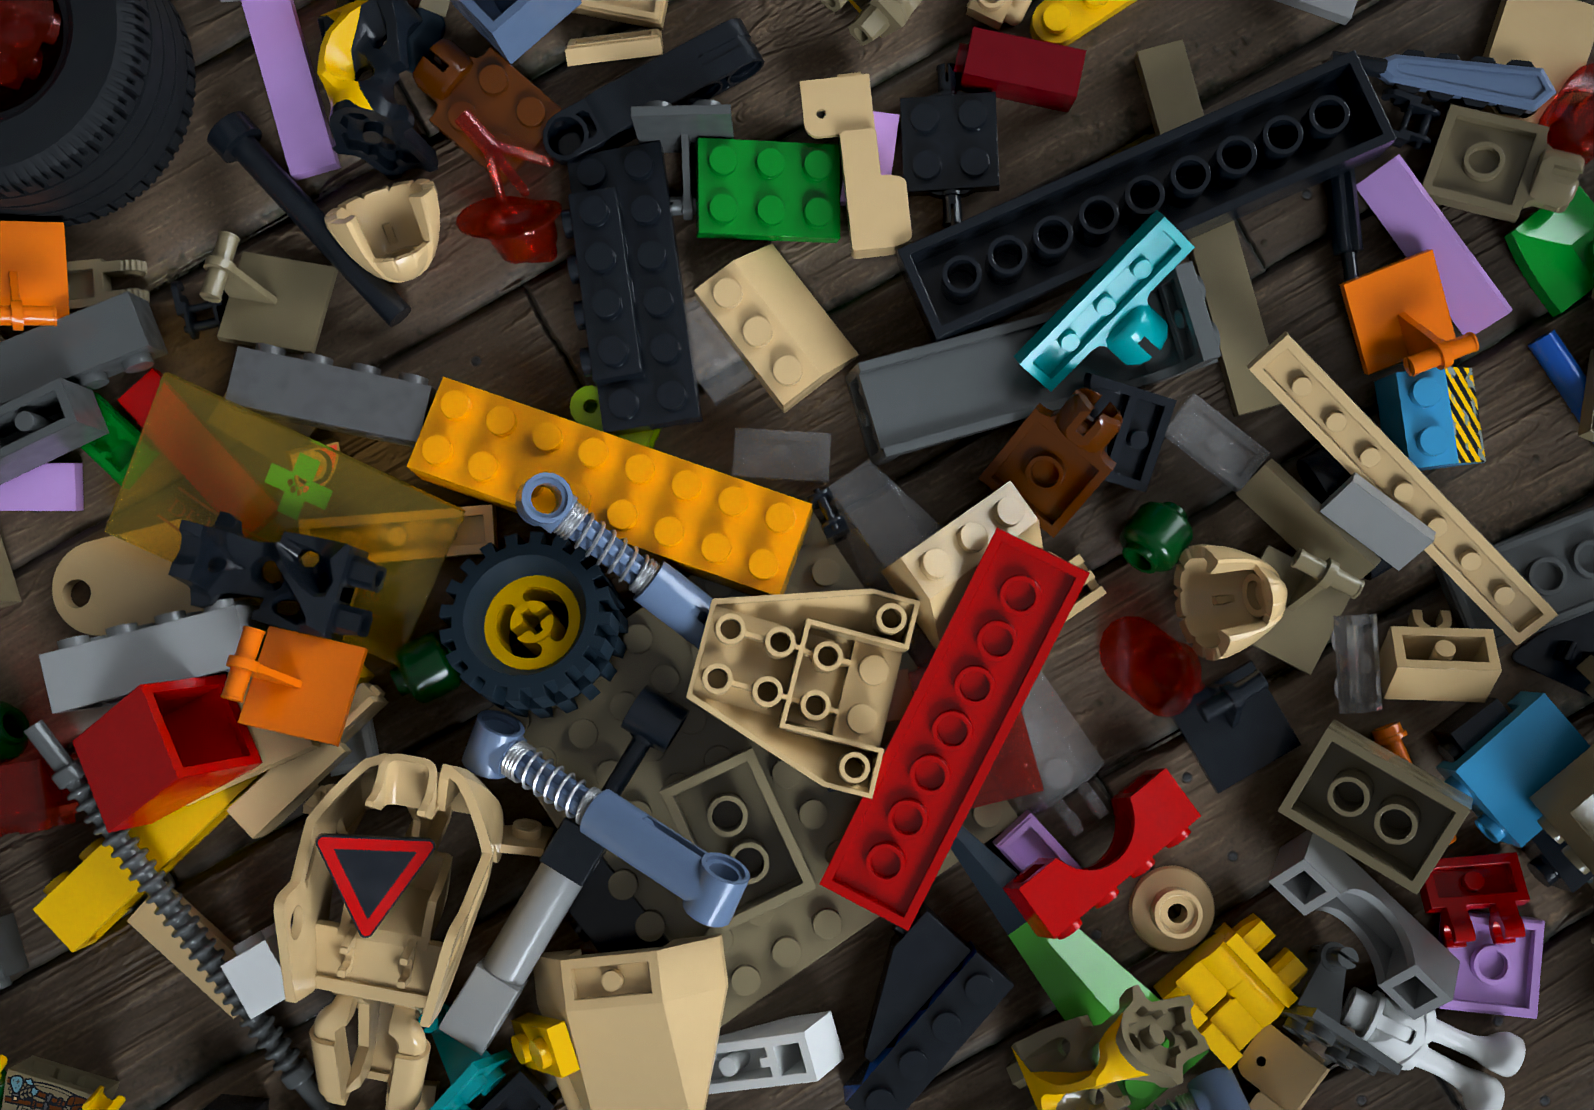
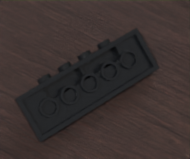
M655 141L588 153L578 159L567 161L571 194L568 195L570 209L561 210V219L566 238H574L576 254L568 255L567 263L573 285L580 284L582 300L575 301L573 308L579 331L586 330L588 347L580 348V361L584 376H592L593 381L597 385L603 432L619 436L702 422L703 418L668 178L661 142Z

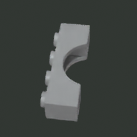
M1306 830L1280 847L1268 882L1304 916L1313 911H1324L1344 922L1356 934L1368 952L1374 966L1377 985L1412 1019L1415 1020L1453 1000L1460 961L1343 850L1309 830Z

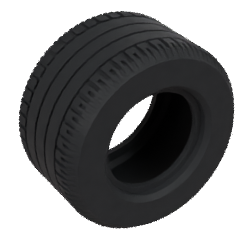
M0 0V10L20 0ZM57 0L62 14L64 34L61 54L52 75L30 99L10 110L0 113V220L64 222V227L88 223L91 220L100 219L101 216L106 217L110 212L118 211L119 207L124 208L127 206L128 202L135 201L136 196L140 197L143 194V190L147 191L150 188L149 185L151 183L154 184L157 181L156 178L163 175L162 171L169 167V161H173L175 158L173 155L179 151L180 148L178 146L184 141L183 135L187 134L188 130L186 127L191 122L189 117L193 114L192 108L195 104L193 98L196 95L194 90L196 88L194 80L196 73L191 44L184 24L171 0Z

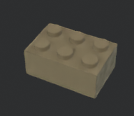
M1334 719L1279 807L1278 812L1417 895L1470 813L1473 798Z
M752 746L662 787L659 791L678 834L708 853H722L737 859L745 865L750 873V880L729 925L721 927L723 932L731 930L817 888Z

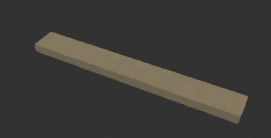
M1183 39L1136 52L1134 60L1156 136L1204 116ZM1231 221L1188 241L1195 247L1189 253V257L1193 262L1196 274L1204 282L1206 290L1205 303L1210 320L1215 323L1220 333L1219 348L1222 356L1218 358L1234 417L1279 406L1282 403L1247 367L1269 344L1234 221Z

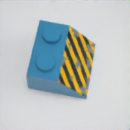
M1450 366L1439 370L1434 367L1414 377L1409 376L1406 371L1395 372L1374 382L1381 430L1420 471L1486 462L1472 368Z

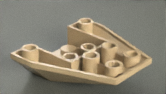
M872 588L714 598L710 605L686 698L817 784L872 799L884 749L880 748L902 655L909 650L920 601Z
M722 934L674 939L663 947L582 955L581 949L542 953L533 968L537 1005L542 1016L565 1021L580 1070L568 1076L583 1110H706L728 989Z

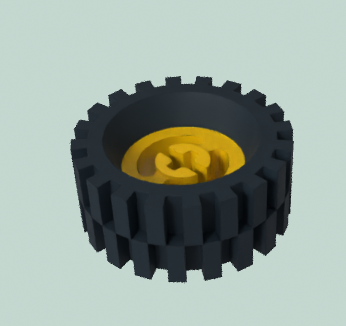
M530 531L529 543H525L517 533L504 536L506 548L498 550L492 542L480 548L485 559L476 565L468 558L459 567L467 575L466 579L462 584L451 579L446 589V592L455 601L453 605L441 604L439 617L451 627L439 630L441 644L451 651V653L445 656L451 667L461 674L459 677L502 710L505 707L514 715L526 718L529 710H531L539 718L553 717L552 706L557 705L567 714L579 709L574 699L579 694L583 693L591 701L601 693L593 685L600 676L610 682L616 674L617 670L609 660L611 656L622 659L624 657L626 645L620 639L618 633H628V620L620 611L625 606L613 583L600 566L596 565L591 556L585 557L586 551L580 546L574 549V546L568 539L563 540L559 535H555L552 543L544 532ZM541 601H557L566 605L569 616L567 630L559 621V618ZM540 624L543 630L537 634L534 628ZM510 630L518 636L517 639L527 649L538 657L521 658L515 656L510 647Z

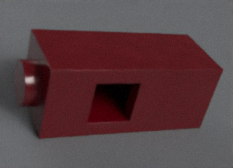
M973 27L969 44L959 43L954 72L962 73L959 86L961 91L971 93L996 92V98L1069 113L1077 98L1087 50Z

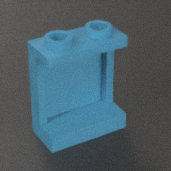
M1520 691L1512 698L1507 705L1513 712L1455 762L1442 761L1436 766V769L1445 778V783L1473 798L1471 810L1478 817L1474 821L1475 825L1488 839L1494 843L1504 842L1521 848L1543 829L1537 822L1543 814L1529 797L1591 747L1545 693Z

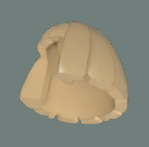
M429 179L401 181L393 183L391 188L386 185L381 189L362 193V197L355 196L338 205V208L331 209L325 215L326 217H324L327 229L345 252L365 270L388 282L401 283L420 276L431 264L437 250L440 231L439 200L436 186Z
M1193 545L1181 553L1179 558L1181 564H1176L1174 573V585L1177 587L1174 590V594L1178 597L1175 601L1177 617L1182 618L1179 625L1188 643H1193L1192 649L1200 657L1215 661L1241 652L1269 632L1283 617L1287 601L1286 584L1280 579L1277 571L1267 562L1246 552L1216 545Z

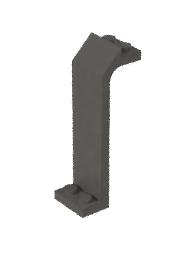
M1193 262L1178 264L1150 292L1147 298L1148 304L1168 324L1167 339L1161 350L1155 347L1145 336L1138 343L1153 358L1140 365H1126L1107 347L1099 346L1093 349L1051 392L1019 365L1013 356L1058 310L857 363L845 376V380L871 467L890 463L902 454L1024 421L1039 402L1047 409L1052 411L1059 410L1076 390L1084 387L1083 379L1085 373L1101 376L1136 388H1143L1217 363V358L1222 356L1219 348L1220 333L1215 323L1210 320L1205 303V285L1201 277L1196 274Z

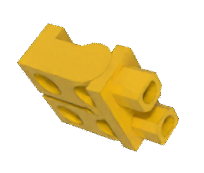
M1254 913L1241 920L1233 928L1224 922L1214 931V935L1199 945L1153 986L1163 1000L1190 995L1194 1003L1191 1008L1193 1024L1200 1034L1205 1037L1210 1050L1229 1070L1243 1056L1240 1051L1264 1027L1275 1021L1283 1012L1285 1006L1289 1008L1299 999L1291 990L1308 971L1307 967L1286 947L1277 953L1267 964L1257 955L1276 935Z

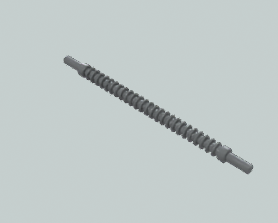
M43 720L23 731L55 772L51 779L61 790L67 788L70 792L67 795V800H77L79 805L75 810L77 812L83 810L86 812L87 817L84 822L86 824L91 822L95 824L96 829L93 831V834H102L105 840L102 842V846L110 845L113 847L114 851L111 853V857H120L122 860L119 868L121 870L126 868L130 870L131 874L128 880H137L140 885L137 888V892L145 891L148 894L145 902L147 904L154 902L157 906L154 914H163L166 919L163 921V926L171 925L174 928L171 936L173 938L180 936L183 940L180 948H189L191 950L188 957L189 960L197 959L200 964L197 966V971H207L208 975L205 981L207 983L214 981L217 985L214 988V993H223L225 995L222 1003L224 1005H233L234 1008L231 1010V1015L241 1016L240 1027L248 1026L250 1028L248 1037L258 1038L259 1041L256 1043V1048H265L267 1050L264 1055L265 1060L273 1059L275 1061L273 1070H281L283 1072L280 1079L287 1089H296L311 1110H338L333 1103L327 1102L319 1092L318 1083L312 1076L314 1072L313 1066L306 1058H298L300 1049H291L289 1047L292 1042L291 1037L283 1038L281 1036L283 1027L273 1026L275 1016H266L263 1012L250 1019L221 968V965L226 963L222 958L225 950H216L214 948L217 942L216 938L208 939L205 935L208 932V928L198 927L197 923L200 917L197 915L191 917L188 912L191 910V905L183 906L180 903L183 897L182 893L174 894L171 890L174 887V883L164 882L163 877L166 872L164 870L159 872L155 870L154 866L157 864V860L152 859L149 861L145 856L149 851L148 848L140 849L137 846L140 838L138 836L133 838L129 836L128 832L131 828L111 833L107 832L80 760H73Z

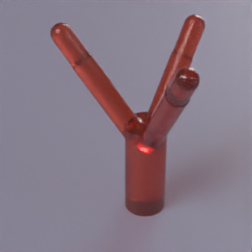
M469 109L464 111L454 121L484 154L491 182L499 203L506 202V195L498 167L523 197H527L530 194L529 188L501 153L548 168L554 165V161L551 158L496 140Z

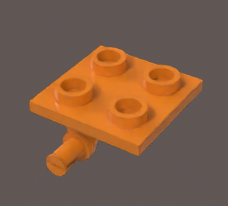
M0 220V326H12L13 331H24V326L57 327V319L70 314L64 222Z
M1433 249L1424 250L1339 284L1362 368L1366 375L1403 362L1407 374L1414 377L1434 367L1439 370L1448 368L1454 364L1455 359L1479 350V342L1474 333L1467 332L1462 336L1455 337Z
M243 626L235 655H228L226 666L230 667L223 692L220 695L221 698L239 703L244 702L238 723L339 747L368 649L273 626L268 627L267 633L254 627ZM266 634L258 661H256L263 637ZM250 677H252V680H251V683H250V686H249V689H248V692H247V695H246V698H245V701H244V700H243V699H244V695H245V692H246V689H247V686H248Z

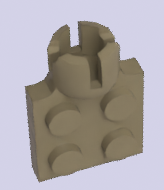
M1451 104L1422 186L1435 204L1515 223L1521 210L1527 207H1536L1556 213L1564 212L1574 198L1580 184L1577 179L1584 172L1585 159L1578 154L1553 149L1547 144V134L1550 129L1548 126Z

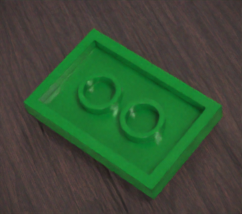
M698 137L696 141V238L837 243L841 239L839 145Z

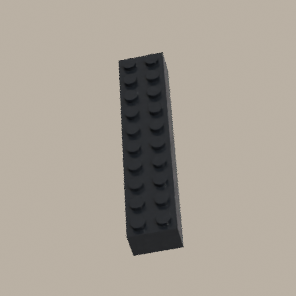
M1353 50L897 249V264L931 342L946 340L980 331L1083 286L1156 210L1164 215L1187 240H1190L1377 159L1397 138L1356 51Z

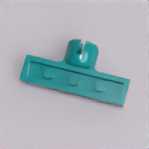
M1156 210L1013 357L1019 365L1050 392L1093 349L1099 346L1107 347L1126 365H1140L1149 361L1153 357L1138 343L1145 336L1155 347L1161 350L1167 339L1168 324L1148 304L1147 298L1150 292L1195 247L1164 215Z

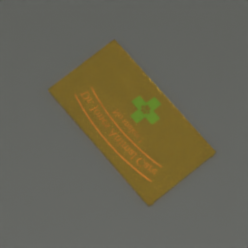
M166 372L160 379V385L104 532L173 562L181 547L182 536L179 531L181 520L212 527L220 511L234 515L242 521V532L245 537L258 542H280L285 531L338 541L369 553L368 560L385 567L387 574L379 593L359 588L353 607L373 612V621L368 636L366 638L344 636L343 641L351 645L368 649L369 653L397 665L395 652L397 648L410 642L457 530L464 521L466 510L172 373ZM312 551L306 552L302 557L303 565L305 567H314L319 562V555ZM268 561L264 564L263 574L265 579L270 583L280 581L282 573L276 563ZM251 598L259 603L263 601V599ZM279 602L277 610L288 616L296 615L299 611V603Z

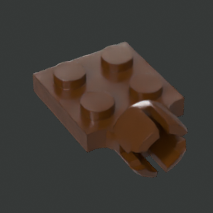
M443 38L431 46L429 50L435 54L433 60L445 71L442 72L422 56L413 73L417 87L437 104V109L429 121L437 130L506 187L543 143V130L547 121L563 109L491 47L481 57L474 58L470 57L450 39Z
M1082 387L1076 390L1061 409L1056 411L1047 409L1039 402L978 478L994 491L1011 480L1038 518L1040 528L1053 538L1113 471L1117 464L1109 458L1105 448L1119 432L1123 418L1119 410L1111 402L1105 406L1095 419L1089 414L1102 395L1090 388Z

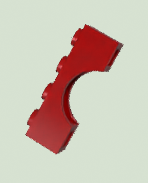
M1167 768L1146 770L1111 799L1115 814L1114 836L1109 848L1098 861L1088 867L1077 869L1067 865L1058 858H1038L1003 887L1005 893L1037 937L1058 938L1062 940L1072 935L1083 924L1080 918L1092 907L1098 909L1110 903L1120 892L1117 886L1129 876L1136 878L1147 872L1156 862L1153 858L1154 855L1165 846L1172 848L1178 845L1190 835L1191 830L1188 827L1200 818L1201 815Z

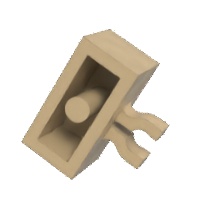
M1412 609L1407 620L1409 627L1390 626L1377 657L1384 699L1486 702L1502 672L1493 629L1450 628L1452 617L1451 612L1447 610H1440L1435 621L1436 627H1430L1423 620L1422 610Z

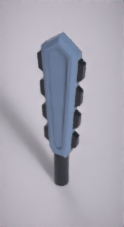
M1409 49L1402 55L1394 54L1385 58L1357 54L1367 76L1379 78L1387 85L1394 86L1395 89L1411 94H1416L1418 91L1425 92L1430 100L1444 103L1448 102L1451 98L1459 99L1464 107L1482 110L1487 105L1496 107L1499 114L1519 117L1523 113L1532 114L1557 93L1544 69L1534 67L1531 61L1511 60L1504 65L1497 64L1494 58L1475 56L1470 61H1461L1457 54L1440 53L1435 58L1426 57L1423 51ZM1333 51L1330 60L1340 57L1346 53Z

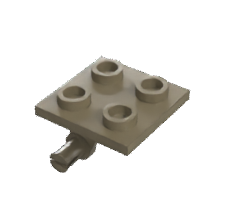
M219 231L213 254L206 257L203 265L207 274L199 293L202 299L212 303H220L222 301L224 290L229 296L217 338L224 342L256 347V343L270 344L283 348L286 352L304 355V353L315 354L338 270L333 266L244 251L237 268L233 263V259L240 239L231 232Z
M1265 545L1259 558L1270 564L1277 571L1280 579L1286 584L1287 601L1283 617L1252 646L1307 675H1311L1349 599H1356L1359 596L1365 581L1341 570L1340 563L1331 558L1324 561L1302 548H1299L1294 556L1291 557L1270 545Z

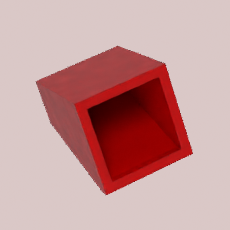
M226 674L140 684L72 741L108 833L152 824L263 763L248 726L238 723L241 714L238 703L220 697L227 679Z

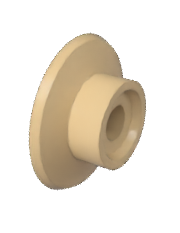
M1162 866L1149 871L1137 882L1130 896L1129 917L1134 931L1143 942L1159 951L1176 953L1193 948L1207 936L1214 921L1215 903L1209 886L1198 874L1184 867ZM1173 904H1180V915L1177 918L1170 919L1168 917L1169 908Z

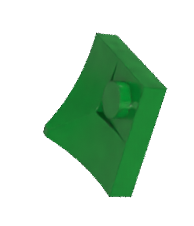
M1578 186L1574 198L1564 212L1556 213L1538 208L1504 236L1520 271L1552 317L1564 312L1594 288V202L1580 186Z

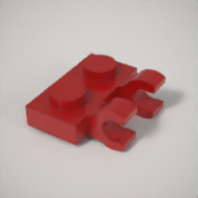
M1517 852L1440 858L1422 886L1420 894L1425 913L1440 912L1441 914L1440 933L1444 947L1447 949L1461 948L1467 946L1466 942L1476 941L1475 930L1468 914V910L1489 908V931L1494 945L1515 943V938L1526 936L1524 923L1517 906L1529 902L1530 897Z

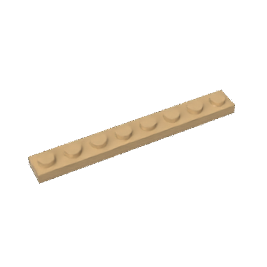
M1286 331L1247 365L1256 378L1351 475L1355 472L1436 532L1434 542L1424 551L1517 646L1558 616L1550 604Z

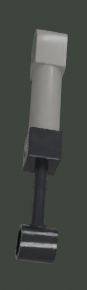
M646 685L632 704L621 725V728L628 731L633 738L601 791L610 789L621 796L649 748H656L660 752L665 753L690 711ZM565 817L539 859L541 864L485 957L476 964L439 1026V1030L481 1056L503 1025L528 983L529 979L527 978L581 888L591 878L607 851L606 848L580 832V825L576 823L575 817Z

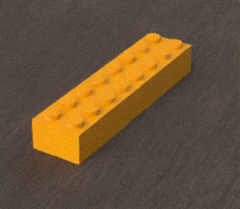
M444 376L407 464V467L421 480L518 513L515 499L519 487L536 474L543 472L555 473L563 477L570 485L572 493L578 497V503L588 508V513H594V520L597 522L605 521V528L607 530L615 529L617 532L616 537L619 539L627 538V545L629 547L637 546L638 553L641 556L648 554L649 559L653 558L658 563L664 560L675 569L752 596L785 594L813 516L811 503ZM546 487L534 488L531 494V501L535 509L541 513H551L556 506L554 493Z

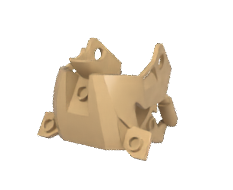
M381 753L361 760L337 784L321 785L304 803L303 813L309 814V816L305 820L291 880L277 894L273 911L285 1001L297 1003L314 992L315 989L332 991L336 995L334 1000L318 1013L309 1031L319 1092L327 1102L345 1106L350 1093L361 1087L365 1078L387 1082L388 1110H414L421 1100L431 1049L430 1042L426 1039L422 1027L429 1028L447 998L487 890L492 863H499L502 853L541 857L554 836L555 828L542 826L540 822L527 818L517 819L513 822V825H505L503 810L499 800L474 773L465 768L443 764L441 772H437L435 764L429 759L399 753ZM386 805L406 806L413 820L404 837L431 838L435 843V850L373 935L369 938H363L359 935L345 904L341 923L329 921L333 879L315 841L319 834H336V830L338 834H354L368 809L382 810ZM452 811L471 815L481 847V858L459 912L451 923L444 942L431 940L441 919L447 900L453 857L449 853L439 852L437 849L450 823ZM293 914V924L291 928V918ZM358 1008V1047L351 1066L345 1026L348 1025L355 1009ZM420 1015H422L419 1023L417 1020L419 1019Z

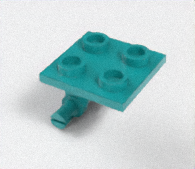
M444 1003L439 1015L429 1028L426 1027L424 1029V1033L432 1034L451 1086L429 1110H472L468 1105L480 1093L483 1096L487 1095L502 1081L506 1075L502 1068L513 1056L507 1049L492 1055L486 1050L481 1056L439 1030L443 1018L451 1007L449 1003Z

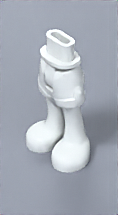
M1353 987L1350 990L1341 1009L1340 1023L1356 1030L1355 1034L1403 1066L1401 1070L1407 1071L1417 1067L1453 1085L1461 1093L1466 1110L1502 1109L1505 1091L1500 1081L1484 1072L1466 1067L1429 1048L1428 1044L1432 1041L1474 1059L1496 1074L1503 1077H1511L1518 1072L1524 1061L1526 1048L1523 1039L1510 1032H1497L1488 1036H1477L1464 1032L1437 1019L1435 1009L1414 1020L1389 996H1385L1383 992L1377 990L1371 995L1357 987Z

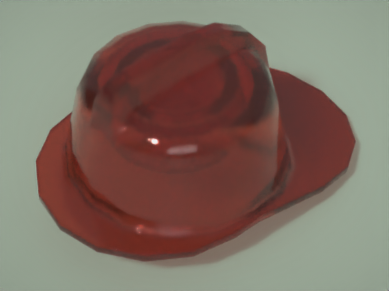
M1594 63L1578 68L1569 77L1554 100L1547 106L1538 123L1539 125L1550 127L1547 134V144L1553 149L1581 155L1585 159V165L1594 158Z
M517 196L491 197L477 201L463 209L457 216L456 226L463 234L489 240L500 257L507 263L552 262L557 258L558 254L556 247L558 231L555 219L561 213L562 206L555 200H534Z
M1124 616L1112 621L1103 632L1099 645L1100 660L1107 676L1120 689L1154 715L1172 717L1181 713L1191 702L1193 694L1201 692L1205 687V683L1201 680V662L1193 648L1181 640L1172 638L1152 622L1139 616Z

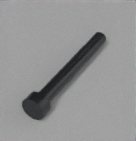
M243 111L232 112L219 120L210 130L207 137L208 144L226 163L238 161L390 327H394L402 322L411 312V307L386 280L374 276L361 267L337 243L327 229L324 217H326L324 212L259 143L262 138V131Z

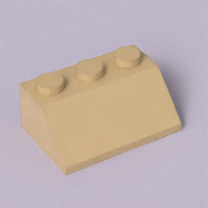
M769 244L731 261L694 290L698 304L783 413H786L859 356L854 347L773 244Z
M1011 480L881 571L897 595L920 601L916 622L935 649H937L997 527L1043 549L1039 520Z

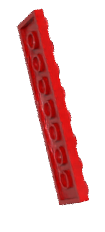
M998 527L996 528L882 757L873 798L862 797L819 885L909 931L1090 572Z

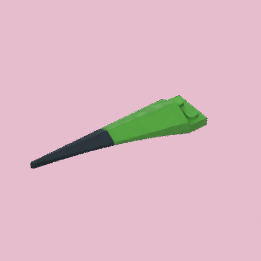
M961 826L951 846V850L1065 1021L1088 1015L1093 1025L1102 1024L1119 1009V998L1124 991L1135 985H1139L1145 997L1151 1002L1160 1000L1082 930L1078 929L1072 935L1062 940L1058 938L1037 937L1003 890V887L1018 874L967 829ZM1165 1037V1041L1161 1045L1168 1048L1169 1040ZM1207 1050L1187 1060L1183 1064V1075L1209 1051ZM1122 1080L1117 1082L1123 1095H1128L1131 1101V1105L1127 1106L1130 1110H1145L1168 1089L1147 1081Z

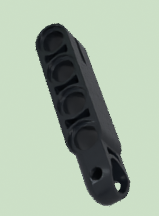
M740 18L725 21L554 114L547 121L543 130L545 150L553 161L567 166V161L578 159L585 154L619 148L637 138L631 118V106H643L649 101L656 100L669 102L673 106L692 105L698 100L711 99L755 75L764 66L765 61L756 45L752 43L751 36Z

